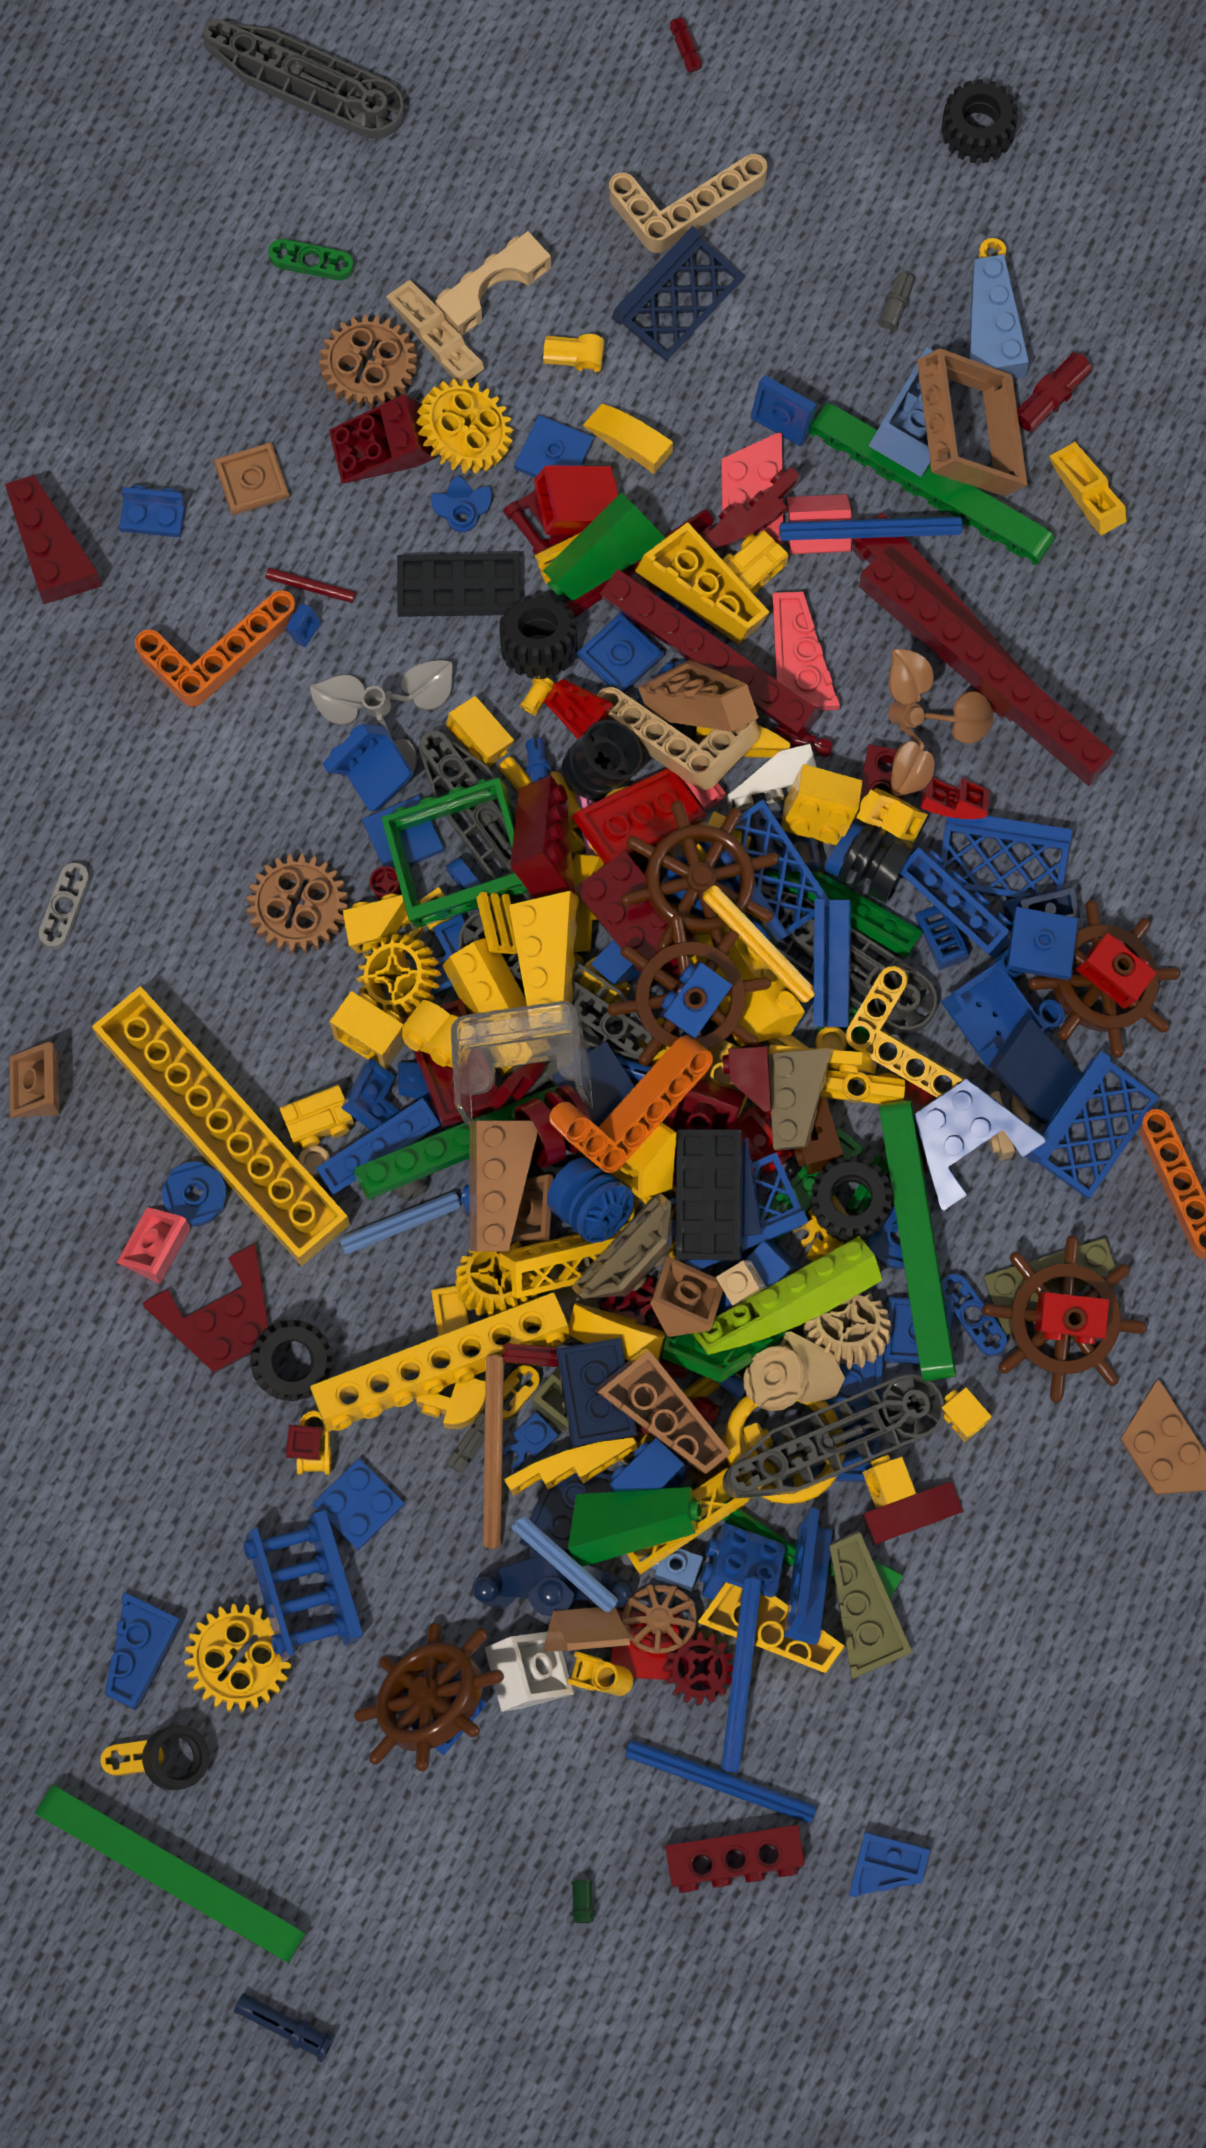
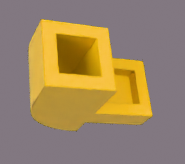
M875 788L874 790L870 789L868 795L862 799L860 811L856 818L867 824L881 827L900 839L914 842L928 814L892 794Z
M472 1378L465 1383L459 1384L456 1382L451 1398L439 1394H425L417 1397L416 1404L422 1408L421 1413L427 1416L439 1418L440 1414H444V1428L461 1429L471 1425L479 1414L483 1412L485 1408V1381Z

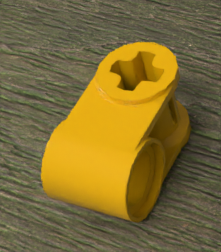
M311 1411L303 1415L299 1425L307 1426L312 1420L323 1421L319 1412ZM325 1426L322 1430L319 1461L297 1459V1475H303L304 1471L324 1472L325 1475L331 1474L330 1431L327 1432Z
M577 1651L574 1652L576 1661L571 1678L566 1680L567 1684L591 1691H601L614 1696L626 1695L631 1690L633 1676L629 1669L603 1661V1659ZM615 1673V1680L613 1684L610 1685V1678L612 1674Z

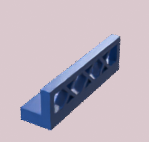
M815 899L814 1027H849L851 900Z
M421 1098L315 1169L327 1186L325 1188L329 1194L334 1195L357 1180L354 1176L355 1167L407 1147L439 1126L440 1123L425 1100Z
M810 1507L797 1531L784 1637L816 1645L821 1633L830 1558L829 1543L832 1541L833 1530L818 1526L819 1510Z

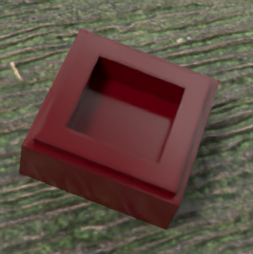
M289 1425L285 1457L319 1461L322 1428Z

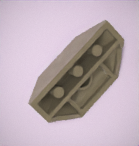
M661 1193L654 1195L571 1288L583 1299L626 1296L631 1291L638 1290L644 1284L646 1275L653 1267H658L664 1262V1259L668 1256L667 1252L672 1247L671 1202Z

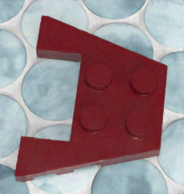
M254 1244L228 1257L243 1287L187 1317H182L168 1289L142 1303L144 1308L213 1373L250 1355L252 1346L257 1340L256 1338L269 1326L257 1250Z

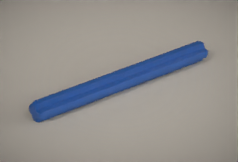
M961 517L782 522L779 526V535L783 541L960 535L963 525Z
M752 1575L745 1576L743 1580L722 1758V1770L727 1772H738L740 1768L762 1581L760 1577Z
M631 1740L626 1749V1757L807 1823H811L814 1818L816 1806L635 1740Z

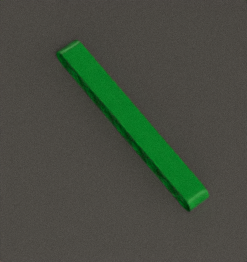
M824 404L811 424L809 432L811 436H819L825 440V444L839 452L843 450L851 455L850 458L864 467L867 465L877 470L876 474L890 482L892 480L902 485V489L916 497L920 495L928 500L927 503L941 512L945 510L954 515V517H961L962 524L967 527L971 525L980 530L979 534L993 542L997 540L1006 546L1005 549L1020 558L1022 556L1032 561V565L1039 564L1054 541L1053 534L1045 527L974 486L932 473L931 462L921 477L869 447L877 432L876 429L835 405Z
M909 1099L879 1105L922 1378L924 1382L956 1377L912 1101Z
M51 1784L34 1812L51 1824L288 1964L306 1933L53 1784Z

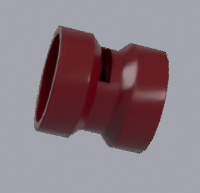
M382 866L372 872L369 884L379 901L385 895H402L394 868Z

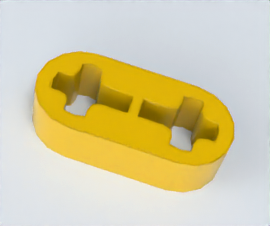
M519 1366L503 1382V1400L511 1393L514 1395L509 1403L512 1409L509 1412L503 1410V1420H508L515 1416L539 1388L540 1378L538 1372L533 1367ZM531 1374L533 1385L530 1388L525 1385L519 1392L514 1390L520 1383L518 1375L527 1376Z
M147 1740L107 1747L100 1759L102 1768L112 1776L145 1773L142 1760H135V1755L143 1754ZM162 1747L159 1749L158 1757L160 1766L163 1764L165 1756ZM115 1751H118L121 1757L130 1756V1761L120 1763L117 1770H114L113 1765L107 1764V1759L112 1758Z

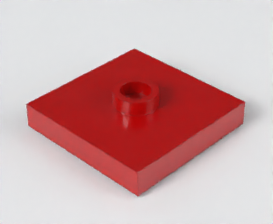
M617 1610V1612H618V1614H619V1616H620V1618H621V1621H622V1623H623V1620H622V1619H623V1612H624V1611H622V1610ZM630 1611L629 1618L646 1616L644 1612ZM675 1614L674 1617L680 1618V1614ZM647 1624L629 1625V1628L635 1637ZM673 1624L672 1629L679 1636V1625ZM650 1631L640 1643L654 1648L655 1634ZM668 1633L661 1634L660 1648L672 1646L674 1640ZM631 1641L630 1645L612 1647L611 1663L629 1669L633 1679L667 1680L671 1677L670 1673L662 1671L664 1666L671 1664L665 1658L666 1653L644 1651L635 1646Z

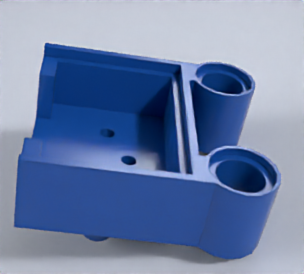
M1009 949L993 959L988 969L941 1001L988 1069H990L988 1066L1023 1016L1031 1018L1045 1034L1059 1026L1065 1017L1064 1009L1055 1000L1048 999L1032 1009L1013 982L1015 978L1024 972L1006 969Z

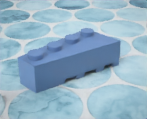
M1002 254L978 258L974 260L971 281L968 359L1012 374V378L1016 379L1026 377L1029 360L1005 256Z
M926 347L920 358L930 354L933 350ZM917 363L874 435L869 447L921 477L930 463Z

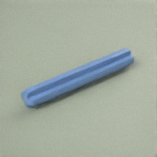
M450 1192L341 1236V1247L345 1254L352 1253L458 1210L461 1207V1202L456 1192Z
M521 1515L514 1521L511 1526L512 1530L604 1612H610L616 1606L618 1599L526 1516Z

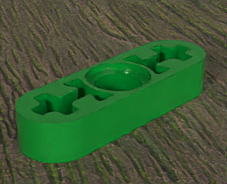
M287 239L273 241L268 249L270 262L280 269L338 281L348 279L354 271L352 257L344 251ZM282 249H286L288 255H284L283 259H279L277 253L281 252ZM296 251H299L297 255L298 262L295 263L293 256H296ZM313 254L319 257L320 260L315 266H306L303 263V259L307 255ZM324 257H328L329 264L326 263V269H323L325 265ZM339 261H344L346 267H342L341 271H336L335 265H338Z

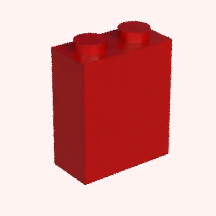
M545 466L533 479L545 535H577L581 533L617 497V482L613 478L611 466Z

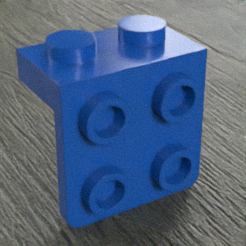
M360 724L353 728L350 736L342 744L334 747L330 752V756L322 763L328 773L347 775L370 811H378L413 775L412 769L386 728L378 725Z
M724 1523L717 1537L709 1539L705 1550V1556L709 1557V1561L705 1563L700 1575V1581L704 1582L702 1596L714 1600L724 1582L743 1588L744 1577L752 1575L760 1577L762 1580L760 1594L774 1597L778 1590L785 1546L781 1542Z

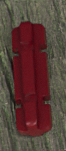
M679 17L670 21L671 32L675 36V42L681 57L685 60L686 70L688 72L698 71L702 68V61L699 54L696 53L697 48L690 31L687 30L688 26L685 19Z
M776 726L774 733L790 742V748L810 744L812 752H817L819 756L829 757L831 754L833 741L821 737L819 740L816 739V735L806 733L801 740L782 726Z

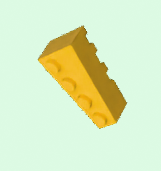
M688 522L644 554L635 570L639 575L738 645L757 631L770 613Z
M571 891L509 905L531 1029L539 1034L571 1027L573 969H575L574 942L577 934L576 909H578L579 897Z
M726 1582L698 1623L737 1638L743 1588ZM760 1594L754 1645L827 1674L845 1646L822 1629L820 1639L816 1645L784 1637L788 1605L776 1596L767 1597Z

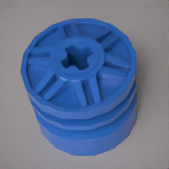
M581 1157L568 1163L558 1172L547 1193V1205L563 1222L570 1224L571 1228L579 1233L583 1239L591 1243H598L612 1237L623 1227L634 1206V1195L631 1189L621 1183L617 1177L604 1172L588 1157Z

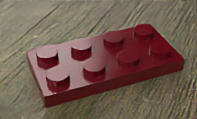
M624 850L576 886L575 892L620 949L628 945L647 959H650L660 950L658 942L668 924L657 915L649 900L629 906L621 903V896L624 893L645 888V875ZM686 933L687 942H697L692 934ZM677 957L668 961L661 969L671 974L678 968ZM634 965V967H635V968L638 970V972L640 973L641 969H639L638 967H636V966ZM653 979L650 987L652 988L659 982Z
M461 999L440 1005L450 1015L457 1016L471 1024ZM411 1015L401 1017L403 1019L402 1024H404ZM477 1037L475 1044L456 1068L440 1066L432 1060L429 1053L412 1050L442 1127L495 1111L487 1103L498 1088Z

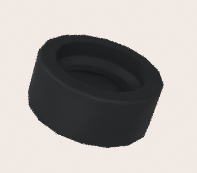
M174 1725L157 1730L147 1740L143 1749L142 1764L145 1774L153 1784L165 1790H181L195 1785L204 1777L209 1767L210 1752L205 1739L198 1731L189 1726ZM171 1738H181L186 1741L193 1753L191 1770L185 1776L179 1778L166 1775L161 1769L158 1760L161 1745Z

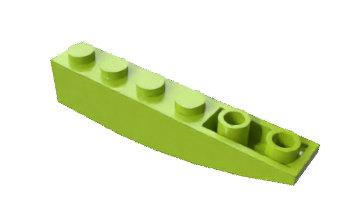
M858 1236L715 1317L710 1331L692 1334L709 1355L760 1341L797 1327L881 1282L882 1276L876 1257Z

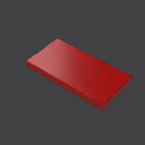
M667 768L575 812L572 818L606 865L624 850L629 856L638 853L626 844V840L630 836H635L650 845H654L671 832L677 830L671 809L674 801H681L683 803L690 826L703 821L707 815L680 776Z

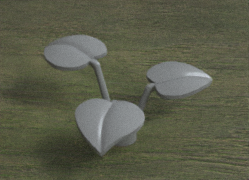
M436 660L411 668L406 672L401 681V687L405 693L409 694L408 696L393 694L391 691L385 693L378 686H370L365 689L361 681L351 675H339L326 681L310 685V691L314 704L328 721L336 725L351 724L357 719L358 709L366 708L368 713L377 718L380 726H384L389 733L384 716L390 711V700L403 702L414 700L416 706L422 710H434L441 707L448 700L452 691L453 665L450 661ZM407 739L394 741L414 774L417 765V754L414 746Z

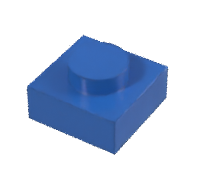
M301 603L297 611L290 617L285 628L294 642L306 647L321 625V621L311 607Z

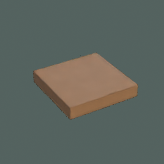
M271 442L213 460L232 516L290 498Z

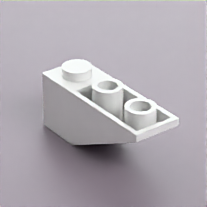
M808 744L778 752L728 795V809H731L735 803L736 808L740 809V811L747 810L754 806L752 795L763 792L768 804L782 801L784 799L782 788L786 787L789 793L802 764L816 767L811 745Z

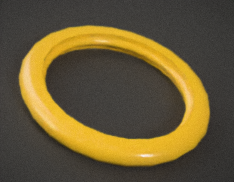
M747 1395L733 1409L726 1426L725 1445L731 1452L727 1456L731 1466L743 1456L741 1446L742 1429L748 1416L758 1407ZM825 1400L803 1403L814 1412L829 1406ZM833 1410L819 1416L825 1426L839 1421ZM843 1428L829 1433V1436L842 1433ZM845 1440L835 1445V1449L846 1445ZM845 1454L839 1456L842 1465L844 1462ZM828 1461L814 1480L835 1472ZM750 1473L739 1479L741 1482L746 1483L752 1478V1474ZM838 1476L796 1494L760 1497L771 1502L783 1504L803 1503L821 1495L831 1487ZM770 1485L761 1490L773 1489V1487Z

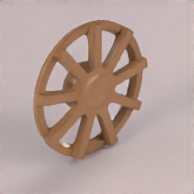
M651 1584L630 1597L629 1602L625 1606L622 1620L630 1641L635 1646L650 1653H667L682 1647L691 1638L696 1628L697 1615L692 1599L690 1600L676 1586H652ZM655 1592L668 1593L662 1605L658 1604ZM649 1594L652 1608L638 1602V1600ZM674 1595L679 1597L684 1602L674 1608L669 1609V1605ZM632 1607L646 1614V1616L629 1618ZM689 1609L691 1621L675 1618L674 1615ZM646 1623L647 1626L634 1637L629 1625ZM673 1624L689 1628L682 1640L672 1629ZM650 1631L655 1634L654 1648L640 1643ZM668 1633L676 1644L660 1648L661 1634Z

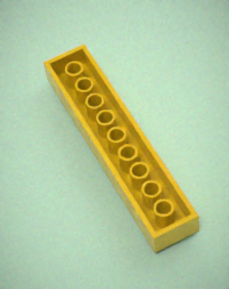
M141 986L92 1026L96 1037L210 1165L221 1174L226 1183L301 1267L350 1226L348 1216Z

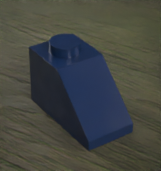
M1074 887L1002 901L1004 916L1011 922H1013V914L1016 907L1080 918Z

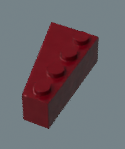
M32 475L6 483L5 487L43 604L102 587L97 571L36 477Z
M551 775L526 785L518 791L510 867L534 899L567 891L575 894L567 805L568 795L565 788L561 784L558 785Z

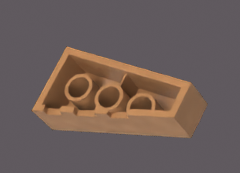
M688 660L638 686L645 708L665 722L735 732L747 728L749 722L759 718L746 683L692 660Z
M469 1121L471 1251H509L538 1133L532 1121Z
M642 1349L594 1389L596 1393L705 1474L731 1454L730 1450L648 1349Z

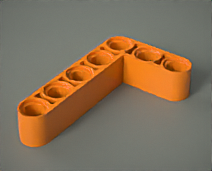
M280 590L272 593L192 665L155 630H143L137 635L135 639L136 650L140 660L184 704L192 707L198 706L286 629L285 627L290 617L297 611L293 596L287 591ZM281 605L290 607L283 613L275 611ZM258 625H264L267 627V629L261 633H256L253 631V629ZM149 644L158 646L152 652L143 650ZM236 645H242L245 647L239 653H233L230 651L231 648ZM169 665L179 666L174 672L164 671ZM213 665L222 667L217 673L208 672V669ZM191 685L199 686V689L194 693L185 692L186 688Z
M682 1036L674 1042L599 1127L569 1102H562L556 1105L550 1113L549 1121L562 1136L604 1172L613 1173L626 1163L709 1070L713 1062V1056L710 1051L692 1036Z
M1150 1110L1141 1121L1139 1127L1140 1136L1192 1252L1197 1257L1206 1259V1248L1199 1242L1200 1237L1206 1236V1196L1169 1115L1163 1110ZM1156 1121L1162 1126L1163 1131L1159 1133L1149 1130L1147 1123ZM1170 1150L1176 1159L1171 1162L1165 1161L1161 1157L1160 1151ZM1177 1178L1185 1180L1188 1184V1189L1184 1191L1178 1190L1174 1186L1173 1180ZM1189 1207L1198 1209L1201 1213V1218L1197 1220L1191 1219L1187 1215L1186 1209Z

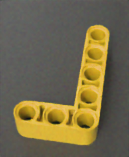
M897 965L889 966L879 974L846 1032V1040L852 1048L863 1052L872 1060L938 1098L946 1092L936 1089L935 1079L937 1076L946 1075L950 1077L952 1088L965 1080V1078L882 1030L909 982L908 974L902 967ZM890 971H896L902 977V984L897 989H891L885 983V976ZM878 998L885 1003L886 1011L882 1016H874L870 1013L869 1003L872 999ZM863 1026L868 1029L870 1037L866 1043L860 1044L854 1040L853 1030L855 1027ZM885 1042L893 1043L897 1048V1055L892 1060L884 1059L880 1054V1047ZM920 1059L925 1065L924 1073L919 1076L910 1074L907 1069L909 1060Z

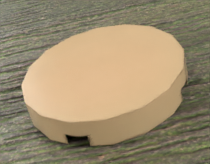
M783 1346L768 1347L760 1351L753 1357L750 1367H747L745 1370L744 1389L747 1396L760 1408L769 1411L784 1410L793 1405L802 1396L808 1382V1370L803 1359L793 1350Z

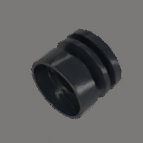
M612 720L595 722L565 753L562 762L563 775L568 785L579 796L588 800L600 801L611 791L621 788L640 769L643 759L642 746L637 736L627 726Z
M866 824L863 830L855 836L844 856L839 879L848 882L854 872H857L853 887L859 888L868 878L871 880L868 895L887 904L896 891L893 885L897 877H904L900 874L902 867L917 849V846L897 837L888 847L885 845L888 831L882 829L877 837L873 839L877 826Z

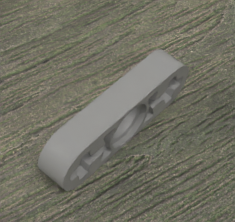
M70 863L62 869L41 923L39 938L42 944L50 950H58L67 943L87 891L90 877L87 869L82 864ZM76 871H79L82 881H76L73 886V892L78 893L75 896L68 892L71 882L67 876L74 875ZM63 899L73 902V908L67 914H60L56 911L57 903ZM52 916L59 921H67L66 925L60 922L58 932L61 937H55L53 942L49 941V937L46 934L47 931L52 932L55 928L56 922L51 919Z

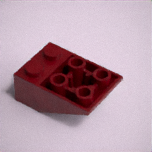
M403 394L329 429L342 484L416 468L436 459V456L430 455L434 448L432 446H423L427 436L418 435V432L423 427L416 424V421L421 416L417 413L422 405L420 402Z

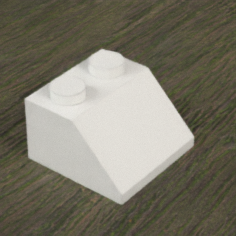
M547 1632L511 1636L485 1647L490 1671L501 1670L504 1674L503 1681L494 1684L501 1712L523 1709L574 1694L572 1685L566 1683L567 1678L570 1677L563 1651L545 1652L544 1644Z

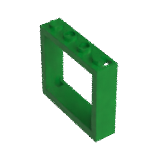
M499 777L488 781L481 779L478 781V785L469 788H454L448 792V795L439 798L428 797L419 801L418 805L410 808L398 807L396 812L381 817L409 921L417 929L478 909L476 897L481 892H487V896H490L492 893H498L499 897L503 894H509L510 898L529 892L517 875L513 873L420 904L401 834L403 830L498 799L512 848L515 815L507 787Z

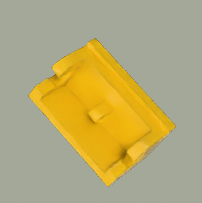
M476 696L449 712L446 723L447 729L467 752L484 763L488 768L508 753L506 749L514 743V739Z

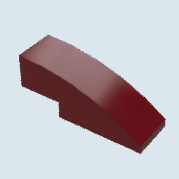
M951 1481L862 1514V1518L874 1546L963 1512V1509Z

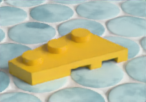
M770 1045L769 1054L814 1050L815 1048ZM834 1050L827 1069L845 1074H858V1072L867 1075H875L877 1063L863 1052Z

